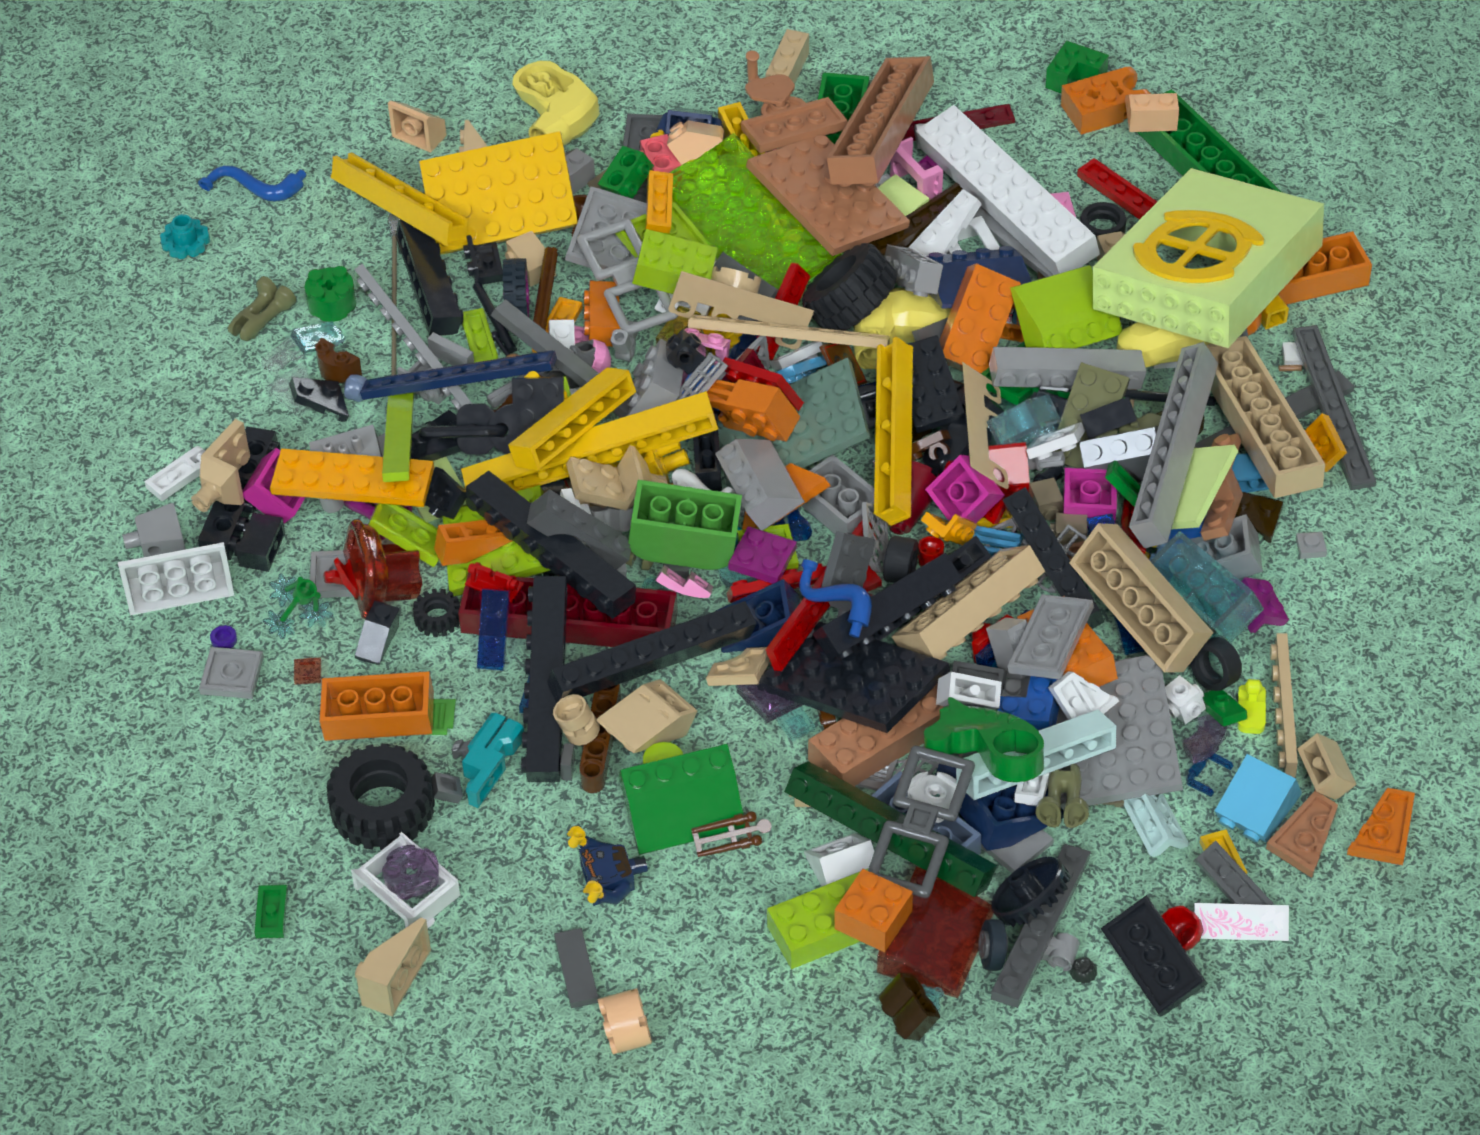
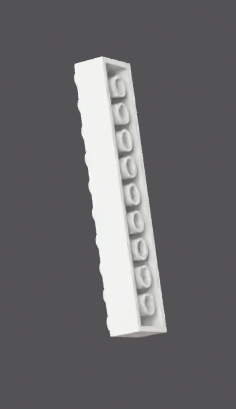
M955 105L916 130L921 150L938 164L960 187L976 197L981 202V206L1053 275L1080 268L1100 255L1095 235Z

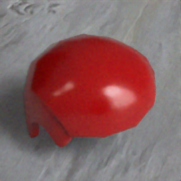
M1180 905L1169 908L1161 915L1185 951L1192 949L1200 942L1204 929L1202 921L1196 913Z

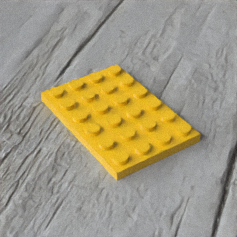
M560 131L419 161L425 195L468 219L467 235H471L473 245L505 242L530 231L538 235L575 227L578 223ZM435 239L436 243L440 245V255L462 251L463 245H467V242L446 246Z

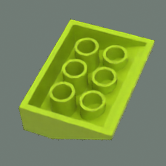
M1090 265L1010 288L1026 348L1076 349L1118 336L1122 332L1119 316L1093 309V270Z

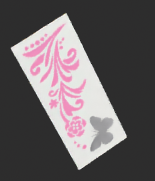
M1195 903V913L1201 919L1204 929L1201 939L1289 941V905Z

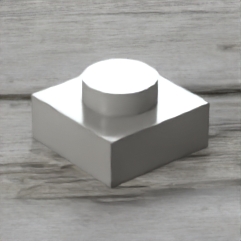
M1322 532L1296 534L1300 559L1326 557L1327 549Z

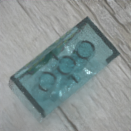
M1181 531L1150 561L1212 630L1211 638L1220 637L1232 643L1264 610L1249 587Z

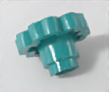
M184 214L175 216L172 222L165 226V232L160 234L163 251H169L170 257L184 259L188 255L196 257L203 253L205 245L210 243L208 227L201 225L200 220L192 219Z

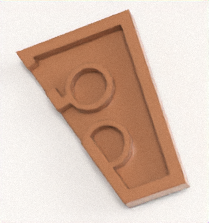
M1315 790L1270 838L1266 849L1312 878L1337 813L1338 804Z

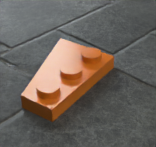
M1387 788L1374 807L1366 824H1363L1357 838L1349 846L1347 855L1403 865L1415 793Z

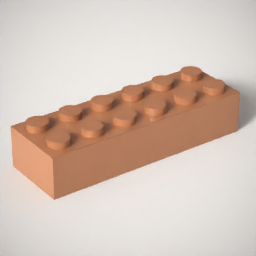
M938 684L888 733L844 718L808 739V761L824 770H828L829 773L853 786L858 785L863 780L885 768V766L890 765L891 762L908 754L913 746L924 744L925 728L933 725L940 719L939 709L944 707L936 705Z

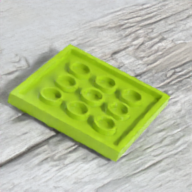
M540 485L516 491L530 503H533L543 495ZM466 505L460 508L454 520L443 516V525L485 520V518L476 511H472ZM514 541L468 563L447 565L449 591L453 592L454 596L463 595L468 567L471 563L479 562L494 572L498 571L515 577H528L550 571V569L544 568L531 554L525 553Z

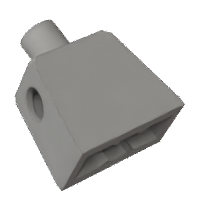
M174 503L136 516L137 531L122 534L125 548L130 549L141 546L144 557L185 550Z

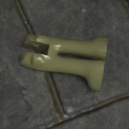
M261 276L256 283L258 296L232 319L228 326V332L233 336L240 334L241 340L244 341L254 339L270 320L280 312L289 310L296 303V297L288 287L282 285L277 289L271 279Z
M1071 764L1070 771L1058 769L1050 772L1048 796L1040 799L1036 806V816L1043 824L1054 828L1059 827L1061 823L1062 793L1067 794L1064 807L1065 826L1075 828L1082 825L1088 819L1089 806L1084 799L1080 798L1082 777L1077 764Z

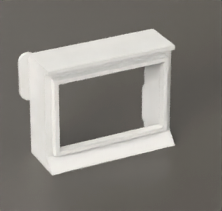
M401 832L397 839L359 869H351L354 888L360 890L363 886L367 887L404 919L405 928L419 918L426 919L427 928H429L435 922L433 917L460 896L458 879ZM403 855L440 885V887L413 908L376 878L378 874Z

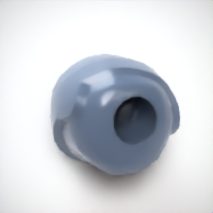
M350 375L345 381V398L356 402L364 401L360 391L367 378L361 375Z

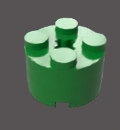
M337 266L335 268L314 269L308 273L304 288L308 310L312 316H316L325 322H335L346 318L347 314L355 309L356 295L354 282L345 267Z

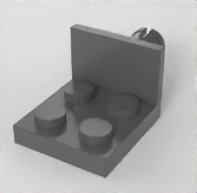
M836 531L821 588L838 584H856L863 587L867 577L866 573L870 558L873 555L875 539ZM849 601L829 602L830 606L838 608L837 617L849 611L852 605Z

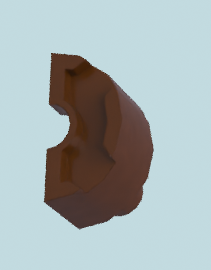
M321 337L315 345L318 368L323 379L345 383L350 375L362 376L359 357L347 351L335 352V344Z

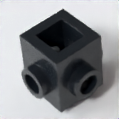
M682 329L677 335L673 334L666 343V357L673 367H680L690 375L706 359V347L702 345L701 340L695 334H689Z

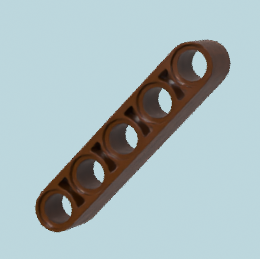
M620 684L594 693L591 711L596 719L621 701ZM600 725L597 737L583 747L580 762L581 787L588 793H598L604 789L614 736L609 734L602 725Z

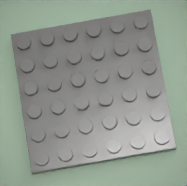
M1149 655L1115 661L1118 679L1100 686L1102 691L1117 697L1119 700L1117 704L1104 713L1116 725V748L1074 763L1079 766L1081 771L1080 798L1084 799L1088 806L1139 798L1144 794L1151 796L1183 790L1162 669ZM1030 676L1022 680L1006 679L1002 696L1026 697ZM1059 707L1056 724L1068 720L1061 707ZM1071 765L1060 768V770L1070 771ZM1066 793L1061 794V807L1063 810L1067 799Z

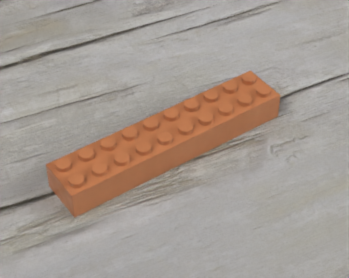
M931 56L885 58L827 157L831 185L839 184L842 187H847L852 184H863L864 186H872L879 183L934 83Z

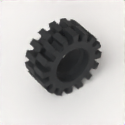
M432 589L431 594L425 591L423 592L424 597L419 595L417 601L413 603L415 626L418 627L420 632L424 631L426 636L433 633V637H438V633H442L443 637L447 636L446 631L453 633L455 631L454 627H459L458 612L460 602L458 597L453 595V592L449 591L446 594V589H441L440 593L437 592V589ZM434 609H444L447 611L446 614L439 617L427 615L428 612Z

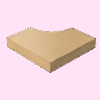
M767 647L746 648L743 653L733 659L714 663L706 677L708 686L759 684L760 678L770 662L765 650Z

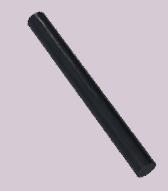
M480 282L475 283L473 290L495 330L499 333L501 341L509 353L516 352L517 347L506 331V327L491 316L495 307Z

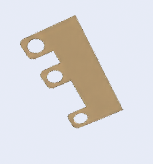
M681 271L668 308L671 313L690 318L694 315L697 304L701 303L714 307L712 317H716L718 314H727L731 319H738V316L742 315L762 322L808 327L814 310L683 271ZM683 301L688 303L691 309L687 313H680L675 309V304ZM776 337L775 342L780 346L798 349L802 340L797 339L795 344H786L780 337Z

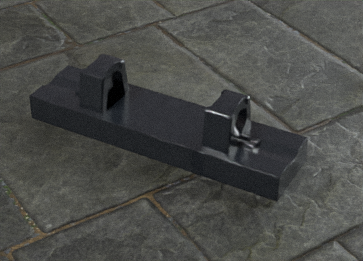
M457 420L450 422L448 426H457ZM418 433L412 435L411 459L434 461L461 452L457 438L425 439Z

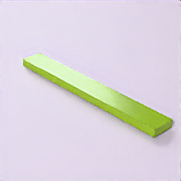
M414 392L388 396L382 469L383 482L409 480Z

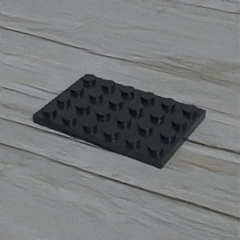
M819 622L782 671H774L773 667H770L761 676L757 688L758 690L888 733L938 684V678L950 672L949 662L876 639L864 647H861L860 644L852 647L854 653L842 660L837 656L829 661L813 635L815 631L827 624Z

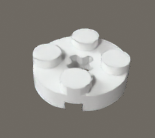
M928 772L919 773L912 778L907 798L949 809L957 786V780L942 772H937V776L928 775ZM939 794L940 797H934L932 795ZM937 818L935 823H940L944 819Z

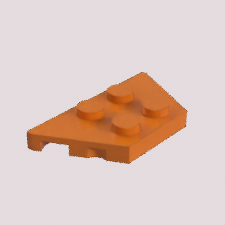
M792 463L785 466L805 501L794 510L831 486L823 476ZM745 511L742 530L747 529L748 526L758 528Z

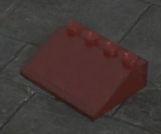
M916 867L910 882L922 885L927 871ZM937 877L931 895L928 898L913 895L911 914L886 952L879 950L877 955V973L891 978H895L899 972L913 974L923 988L959 998L979 950V935L983 923L987 919H992L994 914L991 904L978 896L973 897Z

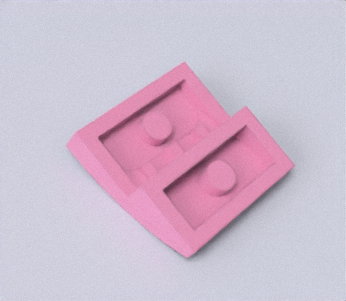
M665 565L656 578V581L661 585L692 597L709 598L713 589L711 584L694 572H691L687 579H684Z

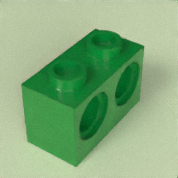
M622 146L597 185L602 190L633 199L647 178L649 170H652L654 165L643 152Z

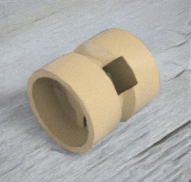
M568 695L555 705L553 716L570 743L581 746L588 744L597 737L600 731V724L582 696Z

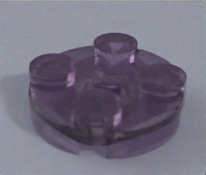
M404 845L396 848L389 853L386 858L387 862L382 869L385 885L402 900L421 896L435 888L439 883L437 857L431 850L425 847L424 850L415 848V845ZM411 867L412 870L418 869L414 874H406L407 868Z

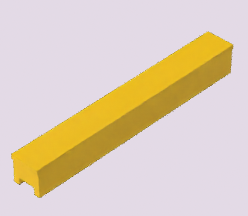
M352 152L348 153V159L333 156L331 174L333 180L446 246L467 242V218Z
M897 336L893 338L892 344L886 347L882 344L877 346L874 514L890 526L911 517L913 346L908 345Z

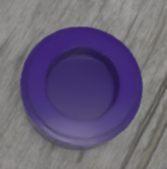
M227 625L216 627L210 634L211 644L213 647L231 649L237 643L235 629Z

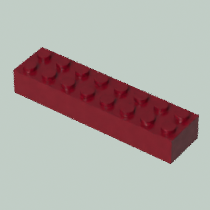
M468 573L466 581L470 577L471 573ZM516 577V580L523 582L524 585L512 603L465 586L458 612L461 633L526 639L527 634H531L532 626L527 625V612L532 610L533 602L528 600V588L533 586L534 578ZM567 584L566 643L615 647L675 626L678 604L677 592L636 588L635 603L612 619L606 613L600 612L587 598L581 597L573 587Z

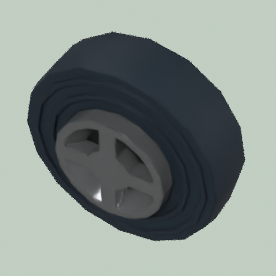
M999 919L985 920L979 935V955L985 970H1001L1007 956V933L1003 921Z

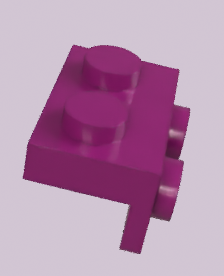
M1244 577L1231 593V597L1250 633H1256L1263 624L1283 626L1289 620L1283 605L1273 590V586L1267 580Z

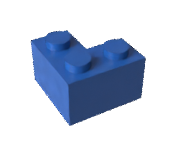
M1030 676L1027 696H1000L999 709L996 710L1017 716L1030 723L1038 731L1056 725L1060 706L1048 687L1058 679Z

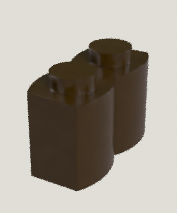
M899 972L878 995L883 1012L892 1017L896 1026L895 1030L903 1039L919 1041L940 1019L937 1008L926 996L923 986L913 974Z

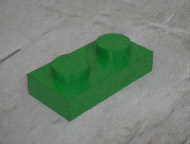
M259 885L254 930L256 938H284L288 896L287 885Z

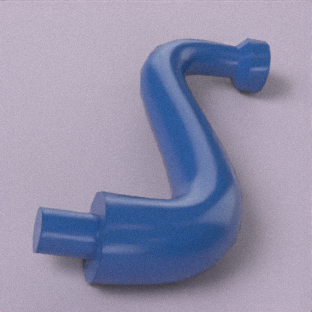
M221 166L214 169L207 177H202L198 184L202 189L210 191L213 188V183L218 178L228 176L238 181L254 195L264 200L275 202L286 200L300 191L304 185L302 181L307 174L300 169L296 174H288L279 184L269 185L238 167Z
M803 559L801 565L803 572L799 583L801 594L807 600L813 602H851V610L847 620L852 624L849 635L859 638L862 627L869 626L872 609L870 595L863 587L856 584H838L816 589L812 588L810 584L811 576L817 570L818 563Z

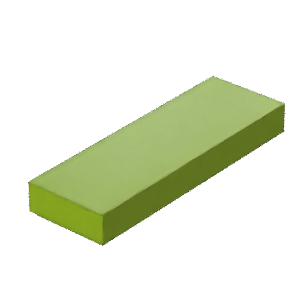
M484 308L464 311L462 326L469 349L473 352L474 362L499 359Z

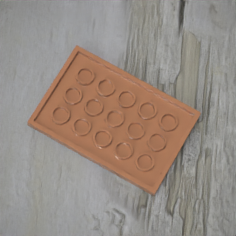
M826 135L807 138L747 159L746 167L832 256L850 250L856 245L875 241L909 227L910 220L875 185L852 184L847 187H842L839 184L831 185L827 157L835 144Z

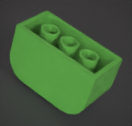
M638 480L629 534V548L637 557L651 562L705 570L724 568L728 566V562L734 554L742 495Z

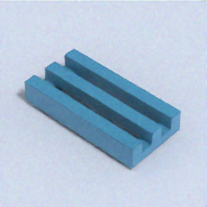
M981 526L975 528L973 536H977L981 543L992 546H984L991 556L1001 550L999 547H1020L1023 540L1021 534Z

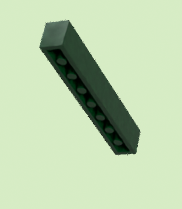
M809 761L793 768L784 791L875 843H878L886 821L890 820L903 824L906 817L904 813ZM893 833L887 849L927 871L936 845ZM949 839L937 877L976 897L988 889L997 865Z

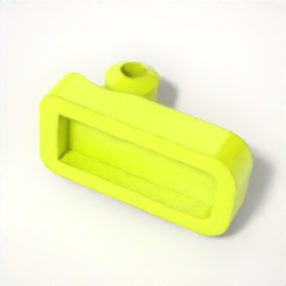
M1248 679L1245 685L1239 686L1238 703L1247 710V719L1238 722L1237 727L1243 733L1260 734L1264 731L1266 723V689L1262 686L1260 680Z

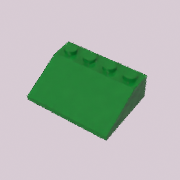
M728 744L621 769L618 778L639 855L694 842L692 828L732 818L737 814L742 813L743 815L735 769ZM745 822L743 825H733L734 830L745 828ZM727 826L698 832L699 839L726 833L729 830Z

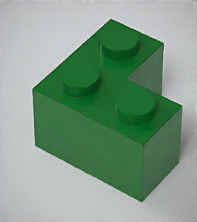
M1066 41L1046 69L1045 88L1062 93V85L1107 73L1109 55Z

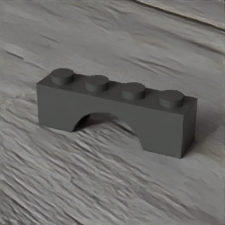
M549 489L530 504L527 524L544 535L567 534L580 538L594 553L616 570L629 561L631 548H629L628 537Z

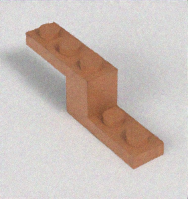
M1238 433L1232 435L1222 434L1213 440L1211 447L1235 445L1239 450L1241 439ZM1234 461L1206 515L1200 532L1204 541L1229 535L1243 496L1232 470Z

